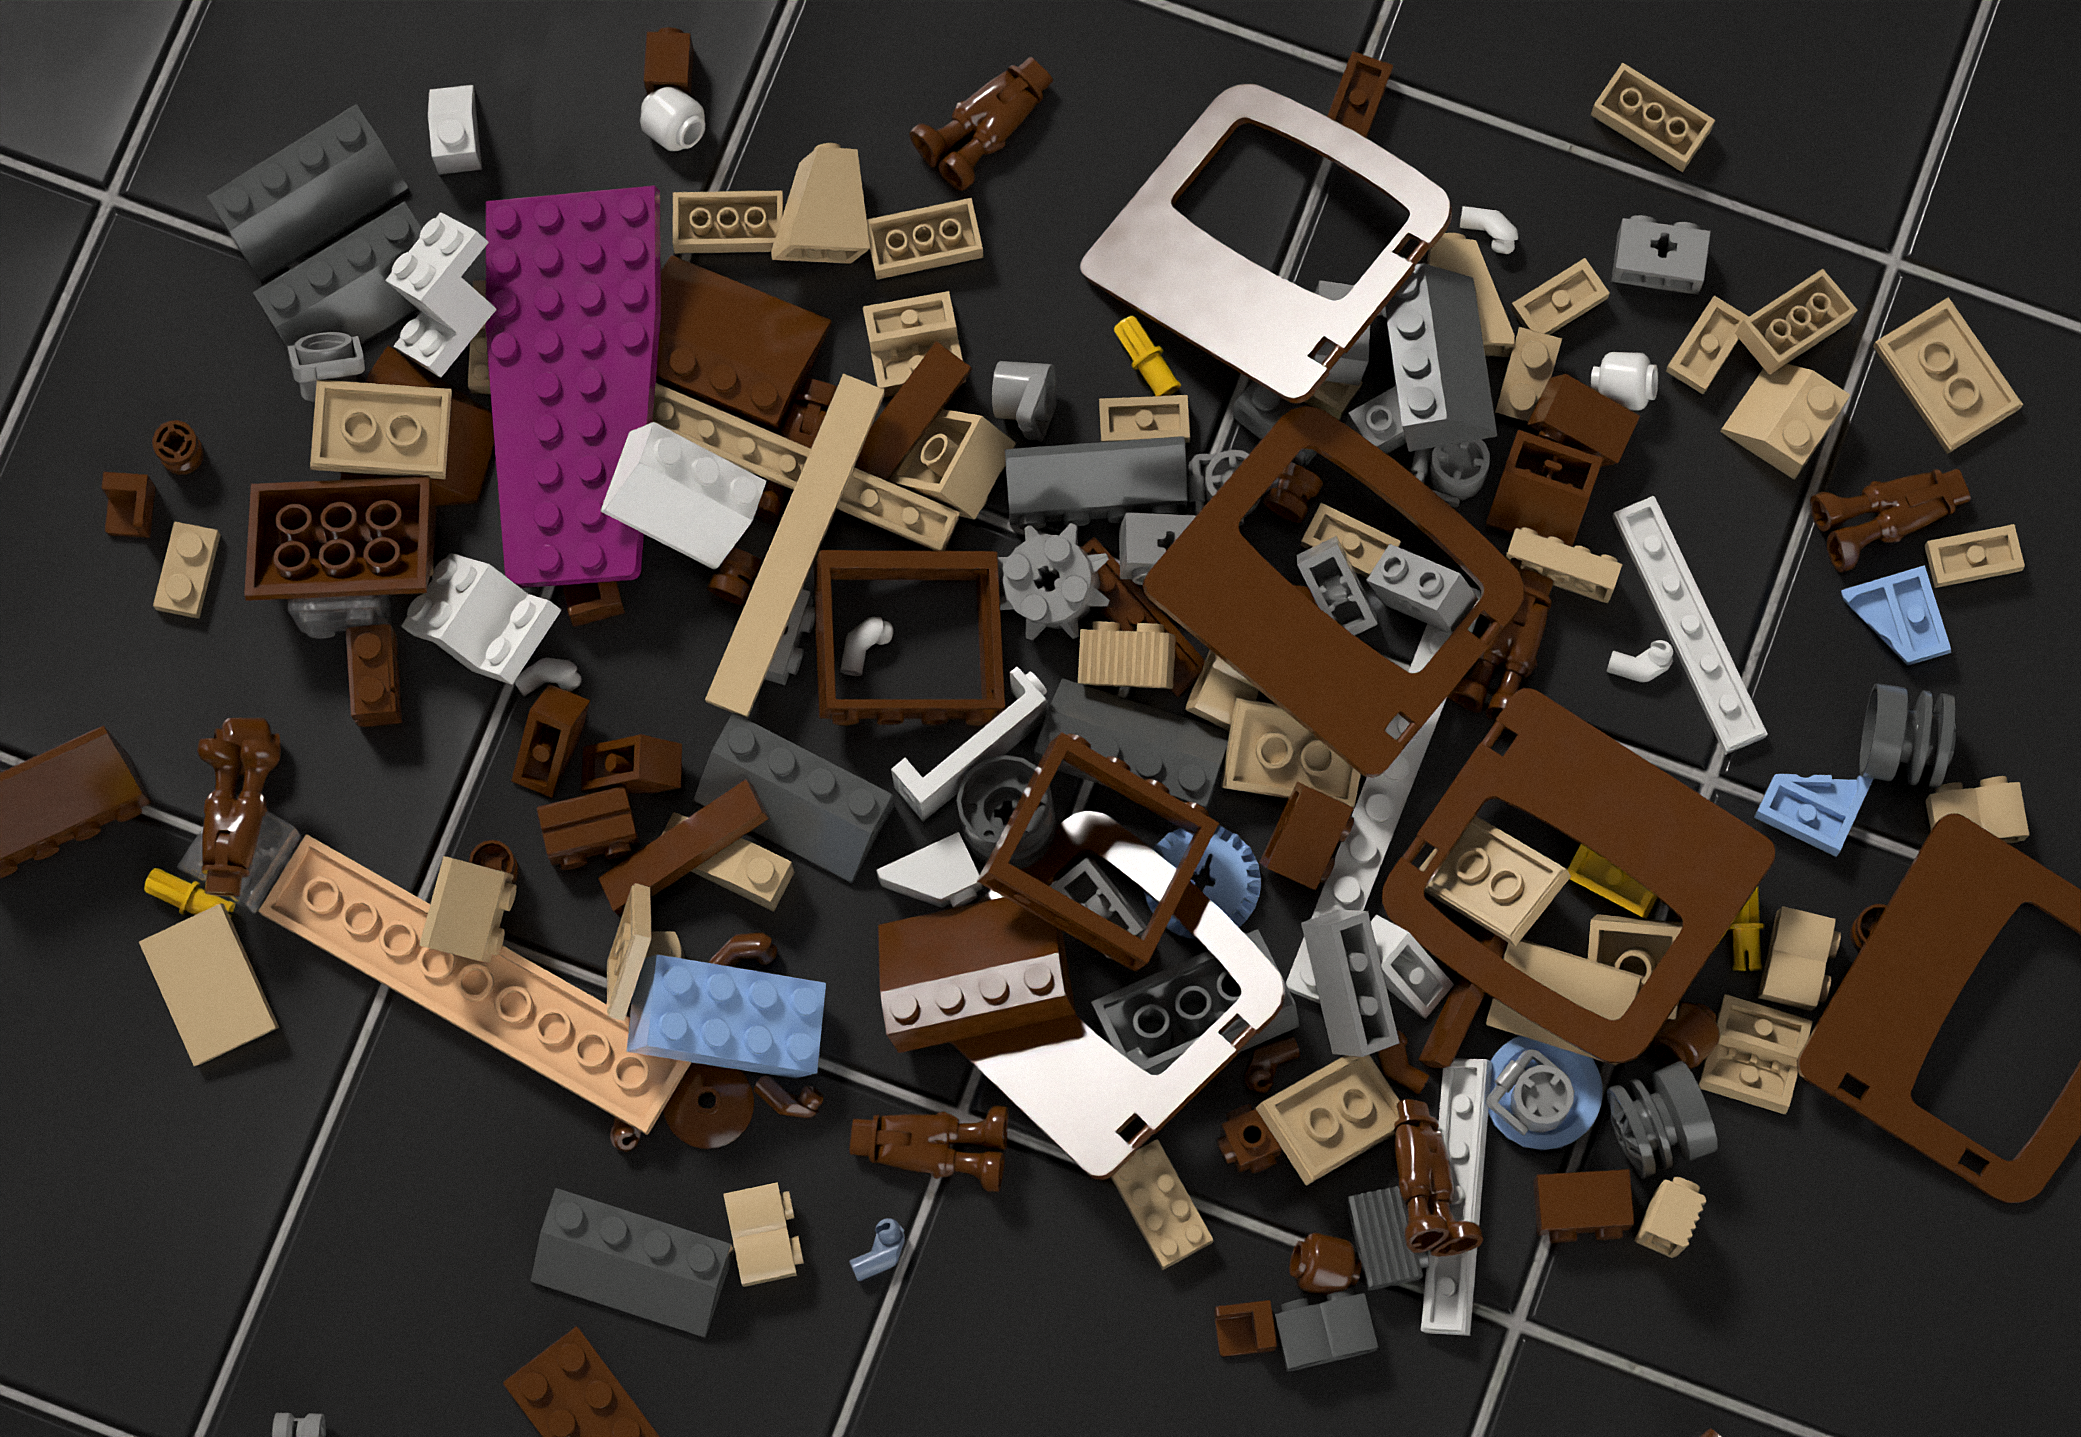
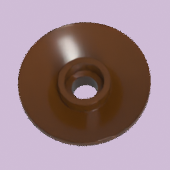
M691 1062L664 1107V1116L671 1131L684 1143L700 1149H716L734 1142L747 1129L754 1112V1095L749 1081L740 1070ZM710 1093L716 1097V1103L712 1108L704 1109L700 1107L699 1099L703 1094Z

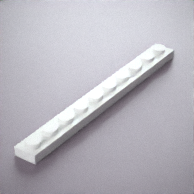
M1470 587L1478 597L1479 601L1481 598V591ZM1478 617L1468 628L1471 633L1474 630ZM1427 624L1409 673L1421 671L1451 634ZM1447 697L1389 768L1378 777L1366 778L1352 817H1354L1353 827L1347 839L1340 844L1333 870L1325 882L1311 919L1336 910H1364ZM1397 714L1385 731L1397 740L1410 723ZM1304 937L1286 985L1291 993L1320 1004Z

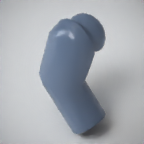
M886 1218L879 1221L875 1228L877 1234L871 1252L850 1260L858 1282L892 1268L897 1264L904 1245L905 1235L904 1229L896 1220Z

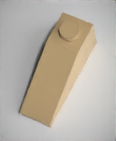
M673 812L662 835L688 817ZM739 838L691 870V872L774 912L794 874V869L791 861L750 841Z

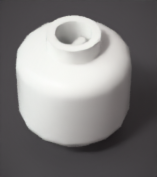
M675 86L661 88L650 93L642 103L640 124L643 132L667 150L680 151L688 149L701 139L705 131L703 107Z
M1609 352L1603 358L1600 367H1593L1591 388L1629 410H1642L1646 407L1649 400H1655L1658 389L1657 365H1651L1649 358L1642 353Z

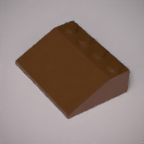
M671 255L660 272L661 320L656 383L779 435L782 425L794 403L795 396L800 394L832 324V320Z
M430 476L251 484L245 600L427 593L436 534V502Z
M104 725L0 773V878L14 873L18 869L17 864L32 857L34 860H41L59 851L58 845L75 838L76 841H82L95 836L101 831L100 826L115 819L118 822L130 820L142 812L141 807L151 803L130 755Z
M1005 897L878 925L880 995L886 1035L899 1053L1076 1014L1062 930Z

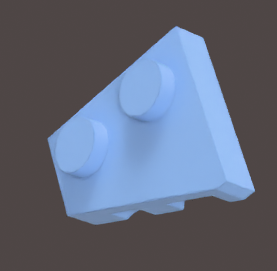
M1925 565L1841 590L1843 601L1907 666L1951 653V647Z
M1775 774L1754 818L1837 857L1873 778L1858 776L1857 780L1832 779V775H1813L1803 778L1797 774Z

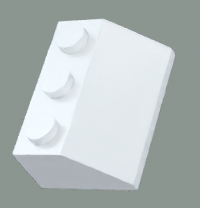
M652 422L629 432L601 512L712 569H716L753 521L766 480Z

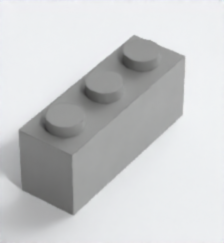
M1336 910L1302 922L1301 925L1332 1053L1364 1057L1398 1044L1397 1030L1368 911Z

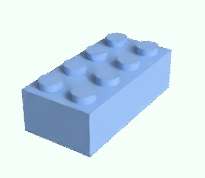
M658 954L644 959L632 996L626 1052L794 1079L816 1074L826 983Z

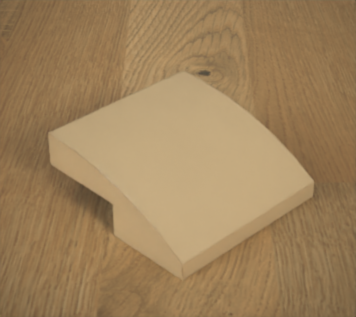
M949 291L863 307L877 387L885 390L884 397L896 395L936 341L962 360Z
M1725 994L1716 1022L1720 1031V1040L1715 1049L1705 1058L1698 1084L1699 1088L1786 1115L1790 1107L1798 1074L1797 1059L1809 1038L1813 1021Z

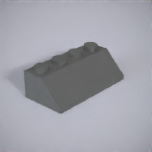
M357 104L209 194L207 198L219 220L262 283L410 190L380 138Z
M404 201L254 291L253 294L285 347L295 346V342L299 339L323 332H341L348 334L350 337L358 336L362 346L417 313L419 310L385 280L392 273L395 261L402 254L409 252L418 241L422 228Z
M1425 263L1417 264L1414 267L1413 273L1385 306L1401 422L1408 451L1496 437L1497 429L1474 279L1470 276Z
M1184 436L1005 449L1010 525H1019L1020 529L1025 530V527L1029 525L1034 529H1040L1045 527L1047 522L1063 521L1065 526H1068L1070 523L1084 526L1090 523V519L1108 518V522L1122 523L1126 513L1179 515L1180 512H1187L1188 497Z
M1062 678L1047 711L1034 750V763L1039 764L1049 743L1061 732L1066 735L1075 734L1086 739L1091 744V749L1102 756L1116 757L1127 763L1131 768L1130 772L1142 779H1153L1169 788L1170 795L1184 803L1187 801L1193 802L1208 810L1226 756L1230 732ZM1064 760L1061 761L1057 771L1107 786Z
M732 713L711 751L693 799L695 803L705 807L747 779L754 786L769 817L768 820L751 830V832L850 883H853L894 807L893 794L735 713Z
M1257 929L1245 934L1278 970L1259 930ZM1206 951L1092 1001V1006L1107 1043L1147 1073L1158 1075L1169 1068L1240 998L1242 991L1226 969L1209 951ZM1284 979L1283 983L1286 994L1282 1009L1275 1019L1259 1034H1256L1238 1053L1299 1027L1296 1003ZM1239 1017L1221 1036L1231 1043L1248 1025Z
M555 1188L540 1232L531 1282L706 1338L735 1250L730 1243Z

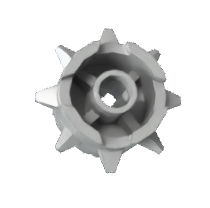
M1070 523L1059 536L1040 535L1029 525L1025 527L1026 541L1016 547L1010 556L997 557L998 568L1004 572L1003 585L1005 589V595L1000 599V610L1015 609L1017 613L1026 618V638L1032 641L1045 627L1053 629L1063 628L1072 639L1079 637L1078 622L1090 613L1091 607H1108L1110 600L1097 590L1100 587L1097 570L1109 560L1106 553L1088 555L1086 551L1078 547L1077 525ZM1050 573L1056 576L1060 575V578L1054 581L1056 589L1053 591L1043 587V583L1047 581L1046 576Z

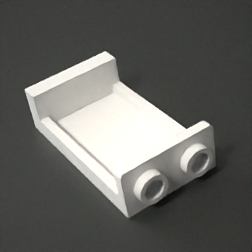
M1015 667L1010 672L1011 693L1017 700L922 778L906 758L891 769L894 789L923 822L958 794L960 783L971 768L987 758L1005 755L1044 722L1047 703L1044 694L1047 693V690L1031 671L1025 675L1018 667Z

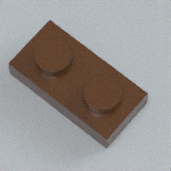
M1352 51L1327 117L1367 139L1391 76L1393 65Z

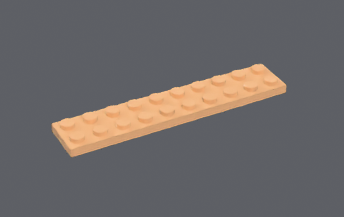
M305 835L260 907L259 912L263 916L646 1135L649 1134L691 1062L626 1052L630 1017L626 1016L624 1021L609 1017L607 1004L503 945L498 955L492 954L490 963L419 946L430 908L429 903L311 836Z

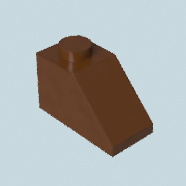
M551 684L547 686L529 711L512 782L551 798L555 795L581 737L590 700Z
M640 734L583 747L581 791L601 792L625 786L628 793L652 794L677 789L681 786V743Z

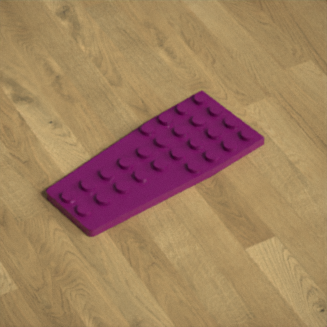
M654 185L486 201V240L489 242L486 245V300L496 310L485 323L505 576L520 588L636 579L641 573L644 534L602 513L601 508L629 432L653 422L661 320L660 190Z

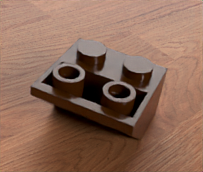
M1518 430L1485 525L1510 534H1514L1516 528L1520 530L1522 528H1529L1536 531L1538 536L1547 539L1548 537H1556L1563 540L1565 545L1572 547L1603 458Z

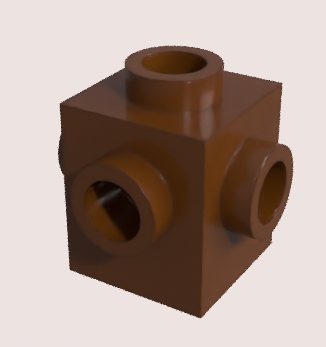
M1246 1104L1226 1114L1228 1121L1222 1123L1220 1129L1222 1137L1216 1139L1227 1164L1234 1162L1238 1173L1250 1169L1252 1174L1277 1163L1275 1157L1281 1154L1282 1148L1257 1109L1253 1110L1251 1104ZM1250 1128L1257 1129L1261 1134V1139L1256 1143H1248L1243 1137L1245 1130Z

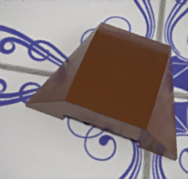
M388 345L369 372L366 383L452 389L446 479L430 478L436 506L478 503L495 448L492 412ZM341 472L340 480L407 476Z

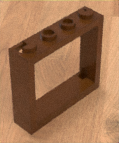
M820 550L813 563L819 719H832L835 725H854L859 723V719H877V724L898 725L902 724L904 719H921V723L924 725H942L948 723V719H965L968 725H986L1005 709L997 551ZM831 579L976 580L982 699H836Z
M1061 732L1049 743L977 882L1136 972L1146 965L1152 956L1219 822L1208 817L1209 812L1202 806L1188 801L1184 803L1170 795L1169 788L1153 779L1144 780L1130 772V766L1121 759L1112 756L1104 757L1092 750L1091 744L1086 739L1075 734L1066 735ZM1062 760L1194 835L1141 939L1008 863Z

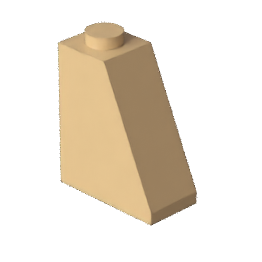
M825 143L816 146L814 151L798 165L771 251L772 260L852 263L870 249L858 150L841 148L837 143Z
M1444 233L1435 246L1429 249L1428 265L1473 277L1485 356L1511 357L1515 335L1476 240L1466 239L1464 235L1458 233Z

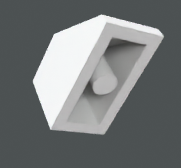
M473 85L430 90L428 106L432 159L438 175L482 170Z
M959 832L876 870L882 887L941 908L952 904L953 908L964 906L978 897L976 892L983 889L982 884L977 882L980 875Z
M1376 915L1371 921V926L1386 988L1418 1015L1426 1019L1454 984L1408 931Z

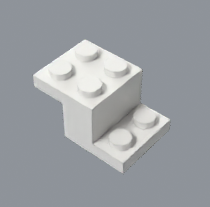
M441 212L436 218L425 224L420 232L418 241L409 252L402 254L395 261L392 273L385 280L421 312L417 318L412 319L404 326L400 339L394 347L404 356L440 378L496 310L489 301L461 277L489 242L477 231Z
M450 553L447 558L443 559L435 567L427 593L418 596L409 606L407 611L408 617L402 624V627L413 636L434 642L472 672L512 685L561 612V609L547 599L526 593L490 564Z

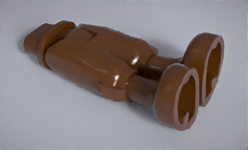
M1029 57L1019 67L1012 65L1007 71L984 85L966 101L959 102L953 111L952 121L948 125L936 131L929 125L918 124L909 132L910 139L925 162L931 167L939 164V172L942 178L956 189L964 191L975 180L973 168L983 154L994 153L1005 146L1006 139L1029 115L1035 105L1043 100L1042 91L1053 82V78L1036 60ZM971 132H975L972 140L961 150L948 154L961 138L969 135Z
M806 379L803 392L795 396L794 403L782 425L779 435L811 449L837 386L815 379ZM769 480L763 490L754 518L767 524L777 525L781 517L787 487Z
M1936 469L1932 470L1931 473H1921L1882 483L1881 481H1873L1863 489L1860 496L1841 498L1829 492H1820L1811 496L1810 509L1814 522L1821 531L1834 529L1847 520L1865 513H1876L1878 515L1869 522L1844 527L1829 534L1827 539L1829 558L1837 571L1845 572L1855 567L1860 551L1868 543L1876 539L1886 543L1899 542L1904 535L1923 528L1945 515L1954 513L1955 506L1969 502L1971 497L1959 469L1943 474L1940 470Z
M1527 569L1520 570V576L1524 585V596L1518 611L1478 658L1471 675L1467 678H1462L1448 695L1450 700L1464 709L1474 713L1481 712L1493 674L1500 663H1503V676L1486 710V716L1496 721L1510 698L1519 690L1521 681L1528 678L1534 669L1538 667L1536 656L1552 604L1549 594L1554 581ZM1489 622L1485 632L1492 625V622Z
M200 739L197 748L199 758L214 768L216 781L215 790L207 796L203 807L205 819L202 834L203 866L201 872L207 875L205 893L214 896H240L242 878L249 877L250 871L248 869L253 861L263 817H265L267 812L266 798L261 793L269 772L275 768L280 760L281 747L262 740H244L241 746L221 739ZM244 765L245 775L243 790L240 792V795L237 799V795L235 794L240 771Z
M1412 1099L1399 1101L1396 1104L1399 1120L1394 1123L1396 1134L1395 1149L1400 1195L1404 1199L1405 1205L1408 1206V1225L1404 1231L1408 1249L1415 1253L1430 1250L1431 1256L1437 1257L1457 1255L1475 1249L1483 1242L1481 1228L1476 1223L1470 1221L1456 1222L1449 1205L1454 1199V1184L1449 1154L1441 1131H1437L1439 1128L1438 1120L1430 1116L1428 1104Z
M994 1106L989 1110L985 1120L977 1123H960L957 1117L945 1111L937 1113V1115H874L873 1120L854 1118L850 1140V1155L869 1156L870 1163L878 1162L901 1169L929 1173L935 1179L949 1177L955 1171L963 1172L980 1179L981 1185L985 1190L999 1192L1004 1174V1153L957 1152V1150L951 1149L949 1146L950 1144L967 1143L996 1149H1006L1008 1108Z

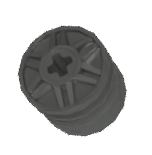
M1876 683L1869 698L1860 748V775L1867 778L1892 781L1900 762L1906 763V777L1909 784L1916 785L1919 782L1923 767L1925 766L1924 777L1926 786L1939 788L1942 785L1947 767L1951 763L1957 734L1955 697L1952 694L1941 693L1932 712V693L1923 690L1919 695L1915 708L1909 709L1908 692L1905 687Z
M1009 755L987 758L971 768L960 783L957 805L966 845L976 859L984 864L987 863L1006 827L1003 825L1006 822V817L1011 816L1037 768V766L1024 758ZM1050 785L1008 862L1018 869L1027 868L1042 859L1054 843L1057 822Z
M1682 1061L1653 1071L1652 1087L1654 1093L1651 1095L1638 1078L1628 1082L1629 1095L1620 1084L1607 1090L1611 1123L1615 1136L1623 1153L1629 1158L1632 1166L1642 1179L1656 1173L1654 1159L1664 1171L1672 1168L1671 1146L1673 1145L1687 1162L1715 1152L1718 1149L1717 1136L1708 1106L1693 1074Z

